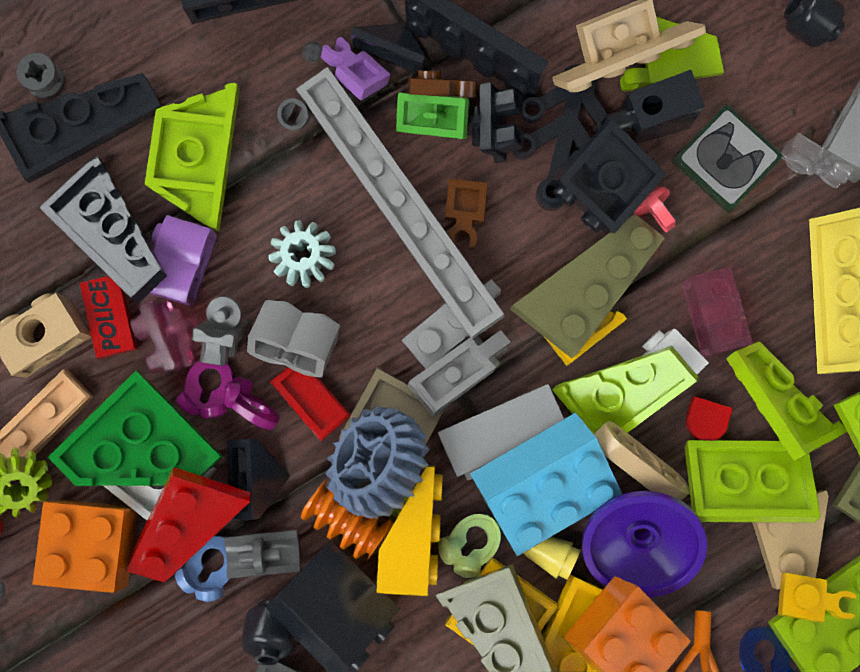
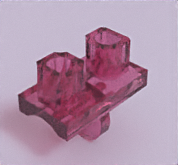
M151 301L139 306L141 314L132 320L130 325L134 335L139 340L152 338L156 349L146 354L145 358L149 371L153 374L184 370L192 367L196 362L189 347H192L195 343L192 341L190 332L199 325L197 318L185 320L180 308L173 310L170 301L155 304Z

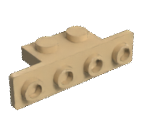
M637 0L576 25L585 63L553 76V82L555 86L569 90V92L583 91L592 86L591 81L601 77L612 78L626 72V67L629 65L649 63L660 58V52L670 48L682 49L692 45L694 38L706 34L705 25L683 22L659 32L653 0Z

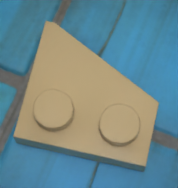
M826 490L816 491L821 516L816 523L752 522L772 588L780 589L781 574L783 573L816 578L829 497Z

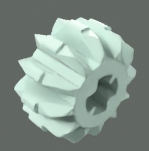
M295 221V232L290 233L288 228L283 226L280 228V231L285 239L283 241L277 238L271 240V245L280 251L269 254V260L272 263H280L274 272L278 277L288 273L286 282L289 285L294 286L301 276L302 285L308 288L311 285L310 276L313 274L319 282L325 280L324 275L320 271L321 267L333 270V262L324 257L336 254V249L332 245H325L331 238L327 231L317 235L318 225L312 222L304 232L302 222ZM307 247L311 256L309 258L302 257L300 262H298L299 260L294 253L296 250L303 251Z

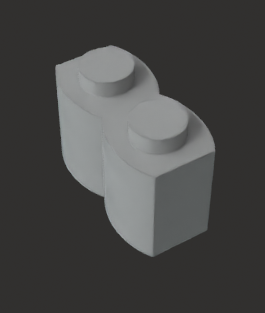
M265 300L248 335L247 352L265 362L286 365L290 369L304 375L322 377L336 345L340 325L327 315L321 313H302L288 302Z

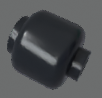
M791 0L784 12L786 30L809 47H819L827 41L833 42L839 37L845 26V23L842 21L845 14L844 6L838 0Z
M273 599L260 601L257 606L249 609L244 620L241 641L243 650L248 655L254 657V661L261 665H275L279 662V659L288 657L295 648L296 638L265 608Z

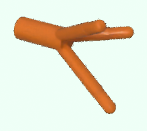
M695 610L694 644L674 672H685L698 653H700L702 672H720L710 649L712 612Z

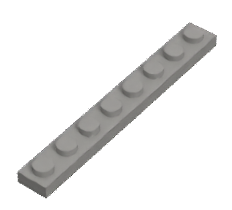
M325 68L296 88L305 104L469 337L474 339L504 318L502 310L329 68Z

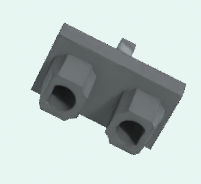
M219 296L213 299L206 310L207 319L193 329L192 341L202 342L200 362L224 366L228 362V357H234L237 354L238 342L249 333L251 321H241L243 316L242 308L239 302L230 296Z
M298 530L224 537L227 556V579L300 572L302 570Z

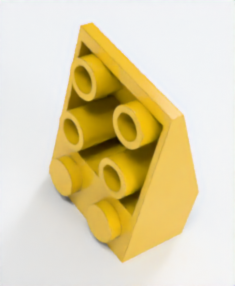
M429 465L425 468L421 475L423 482H417L413 489L415 497L408 498L379 549L376 593L428 596V585H437L438 555H430L431 542L439 543L440 515L432 514L433 500L441 501L443 476L442 474H435V465Z

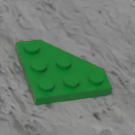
M135 371L48 456L75 486L165 485L173 467L204 476L223 457L140 371Z

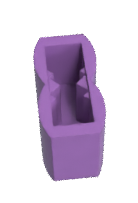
M166 215L163 223L156 225L151 242L155 246L154 253L166 272L167 277L149 294L193 307L202 284L204 271L215 245L216 233L211 228Z

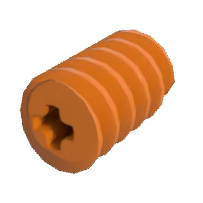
M326 478L304 507L300 518L306 521L316 515L314 528L317 531L329 524L328 539L332 540L342 534L340 548L344 550L354 543L356 546L353 557L358 559L365 553H368L369 559L391 528L393 522L388 520L378 526L379 517L377 519L367 518L348 512L347 508L339 505L334 500L333 492L325 487Z

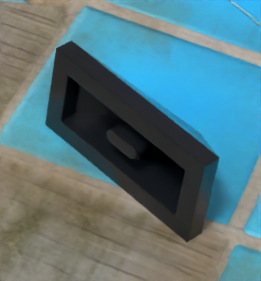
M406 22L353 27L351 39L354 49L361 52L365 51L368 55L417 75L418 70H426L425 55Z
M256 438L227 440L228 484L250 492L251 500L233 520L260 519L290 475Z

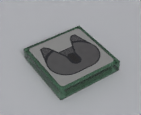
M726 104L672 160V163L723 210L729 213L780 161L783 155Z

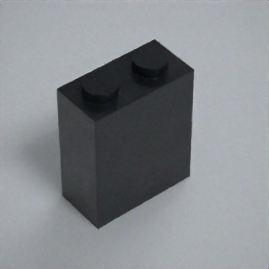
M331 540L265 607L329 672H345L347 670L356 672L369 658L370 654L366 651V648L374 640L379 644L393 630L395 625L391 622V619L400 610L384 593H376L377 586Z

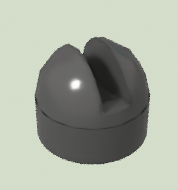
M290 98L280 104L277 117L283 127L289 130H300L307 125L310 112L303 101ZM298 105L302 107V110L293 125L289 121Z

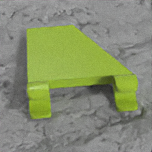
M656 17L659 32L678 25L677 23ZM706 33L694 38V43L682 49L670 48L660 52V58L644 63L645 68L627 69L620 78L622 90L628 92L646 87L688 70H692L695 79L722 75L724 69L717 36Z

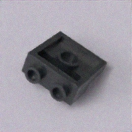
M607 120L581 150H575L550 181L557 186L553 193L562 203L568 207L575 204L584 212L580 219L589 229L595 233H599L602 230L603 232L615 234L667 174L613 120Z

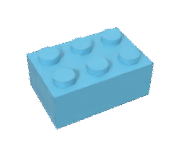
M576 413L470 473L517 556L596 511L609 500L622 495L597 438Z

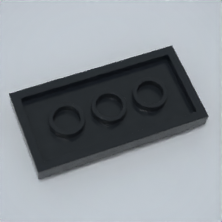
M405 0L406 23H408V27L416 35L422 38L431 37L440 43L441 48L447 54L454 58H459L460 56L473 63V68L478 73L487 78L494 76L505 83L506 89L515 88L522 95V98L525 96L528 98L536 97L543 85L549 61L449 0Z

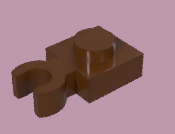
M418 70V77L408 78V93L411 95L475 97L476 81L442 79L441 71Z
M449 179L445 220L456 221V225L448 233L449 238L454 244L455 237L463 233L470 239L469 249L474 250L476 247L477 233L472 227V223H484L488 183Z

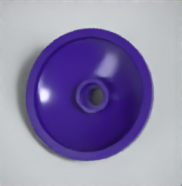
M638 491L615 497L594 512L584 529L582 549L588 570L604 587L616 576L638 586L649 598L667 595L682 588L697 575L706 557L707 539L700 518L687 504L664 493ZM641 528H645V529H646L645 531H641V532H640V531H636V530L641 529Z

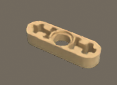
M607 421L594 433L604 455L650 491L664 493L681 501L690 494L689 486L679 473L615 423Z

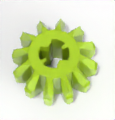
M16 447L11 450V457L6 458L0 453V515L7 509H12V515L17 519L20 515V509L24 507L34 513L36 510L35 501L46 502L48 498L46 488L52 485L51 475L46 473L48 464L44 460L36 461V453L32 450L23 457H20L19 450ZM20 480V484L11 485V481Z

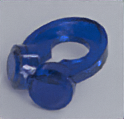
M753 627L743 635L739 646V656L744 672H764L763 664L759 663L754 656L755 645L761 640L770 641L775 649L774 657L770 661L771 672H795L790 666L789 653L771 628Z

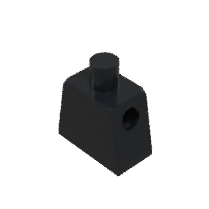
M688 70L629 93L621 107V111L604 116V122L613 120L626 134L629 133L630 138L636 144L689 129L705 108L692 70Z

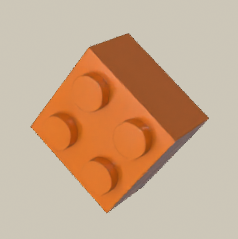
M62 499L43 502L32 585L115 593L128 587L130 572H127L126 568L127 561L133 551L137 512L129 506Z
M616 576L613 577L563 637L596 672H666L691 642L638 586Z

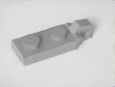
M492 279L484 285L493 299L502 292ZM445 303L402 339V342L421 365L427 369L453 350L469 335Z
M501 330L485 342L478 336L474 339L469 338L411 379L407 386L431 417H433L493 373L500 364L496 357L507 349L506 346L511 342Z

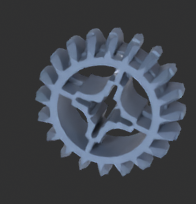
M376 406L372 411L364 409L360 418H351V425L348 429H341V439L339 442L333 443L336 448L335 452L327 458L332 466L327 470L326 475L331 479L328 489L333 492L334 500L339 505L347 508L348 512L357 516L362 515L367 518L377 519L380 515L390 516L393 508L403 509L405 497H415L413 493L414 485L416 482H423L419 476L420 471L429 466L422 457L430 449L424 443L426 435L419 428V424L410 416L396 408L392 409L390 407L382 408Z

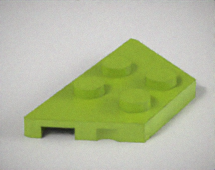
M237 83L225 85L226 89L206 96L201 93L187 98L181 104L172 103L156 109L145 185L213 231L219 232L240 92Z

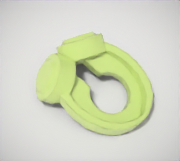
M473 514L462 519L453 528L449 536L439 540L438 550L444 563L453 565L456 574L465 578L477 577L481 573V566L486 564L497 552L501 540L499 526L493 518L484 514ZM474 526L484 529L488 537L485 547L473 549L468 556H462L461 548L467 542L466 533L468 529Z

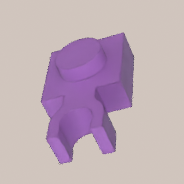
M342 37L337 38L334 50L327 44L323 46L321 58L330 66L337 67L334 77L359 100H363L387 86L390 73L365 51L355 55L351 51L350 45Z

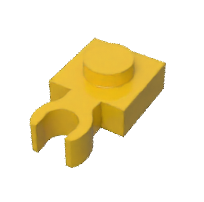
M783 573L781 574L778 615L820 623L824 622L825 611L838 619H852L855 617V614L843 612L839 608V600L841 598L856 599V595L850 591L827 593L828 580Z

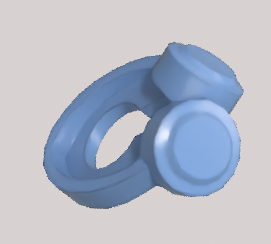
M213 536L183 567L175 572L178 586L186 593L195 592L196 599L210 602L223 596V586L230 580V578L227 579V556L223 537ZM210 548L218 549L224 556L222 568L211 572L207 581L201 582L199 575L204 568L202 564L204 552Z

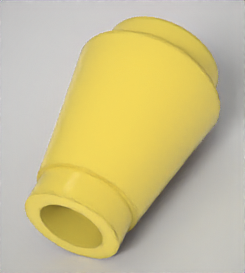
M551 536L523 554L557 579L560 576L568 580L581 550L572 546L574 542Z

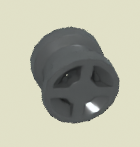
M42 53L27 54L17 65L16 74L18 81L39 99L54 98L62 91L65 83L64 74L48 56Z

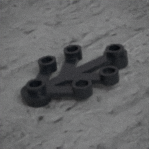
M580 64L571 65L567 67L563 72L580 66ZM597 79L591 81V87L580 92H569V90L556 87L539 98L529 97L523 101V111L520 115L525 122L530 124L537 123L545 111L566 101L563 115L530 135L523 134V141L527 142L531 147L528 152L523 153L518 149L512 151L517 159L526 160L533 155L534 150L557 137L548 179L543 180L536 191V201L546 211H556L564 205L558 198H549L545 190L548 187H557L550 179L568 160L572 141L578 150H581L591 139L578 119L580 106H583L595 123V133L599 130L601 124L604 123V116L609 115L594 95L597 88ZM529 105H534L539 109V113L531 116L526 113L525 108Z

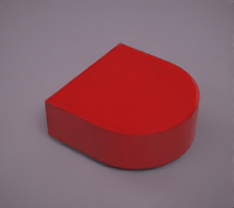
M691 397L685 418L686 428L690 435L697 440H717L726 432L733 408L698 397Z

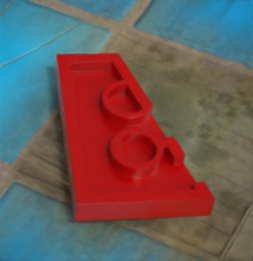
M173 467L127 561L126 571L165 583L251 502L250 492Z

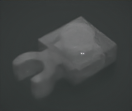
M800 133L791 138L778 155V157L786 161V165L791 170L799 174H808L809 176L815 173L826 184L836 189L840 183H846L853 171L847 164L830 158L831 152Z

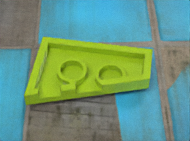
M760 341L739 349L726 358L733 368L736 377L743 383L755 401L758 410L765 416L778 436L781 445L788 451L794 461L847 433L845 426L840 421L832 424L819 411L823 404L814 395L807 398L794 386V375Z

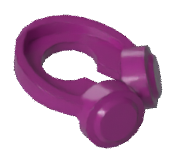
M200 360L195 363L188 372L185 390L177 397V402L181 409L194 416L200 414L202 418L207 419L222 416L227 412V407H225L223 402V392L228 381L234 379L230 366L227 363L224 366L203 363ZM207 369H215L221 375V384L216 390L211 391L209 401L203 403L201 401L203 388L200 385V376Z
M236 377L232 381H228L223 392L225 407L233 408L238 414L258 427L273 430L280 420L279 415L269 404L251 394L252 382L244 377ZM251 406H255V407H256L257 409H259L261 412L255 410V409L252 408Z

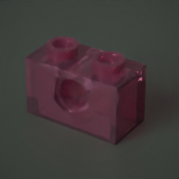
M731 267L695 275L681 283L703 357L753 344Z

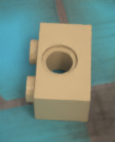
M47 293L35 299L31 303L32 308L23 314H14L0 321V357L11 376L28 378L92 338L89 329L70 298L58 293ZM43 323L45 327L44 337L39 342H36L33 337L34 330L39 324Z

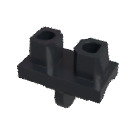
M491 82L480 84V106L472 107V116L468 117L467 135L472 136V145L480 146L481 152L492 155L495 163L507 162L508 152L523 148L521 127L516 123L506 125V116L521 114L523 111L522 95L515 88L498 90Z

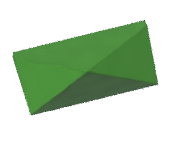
M400 92L398 93L396 132L467 139L469 98L411 95Z

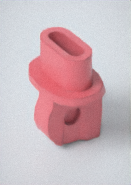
M657 185L633 212L638 217L650 212L664 232L670 231L676 224L675 219L663 205V202L670 194L667 187L660 188Z

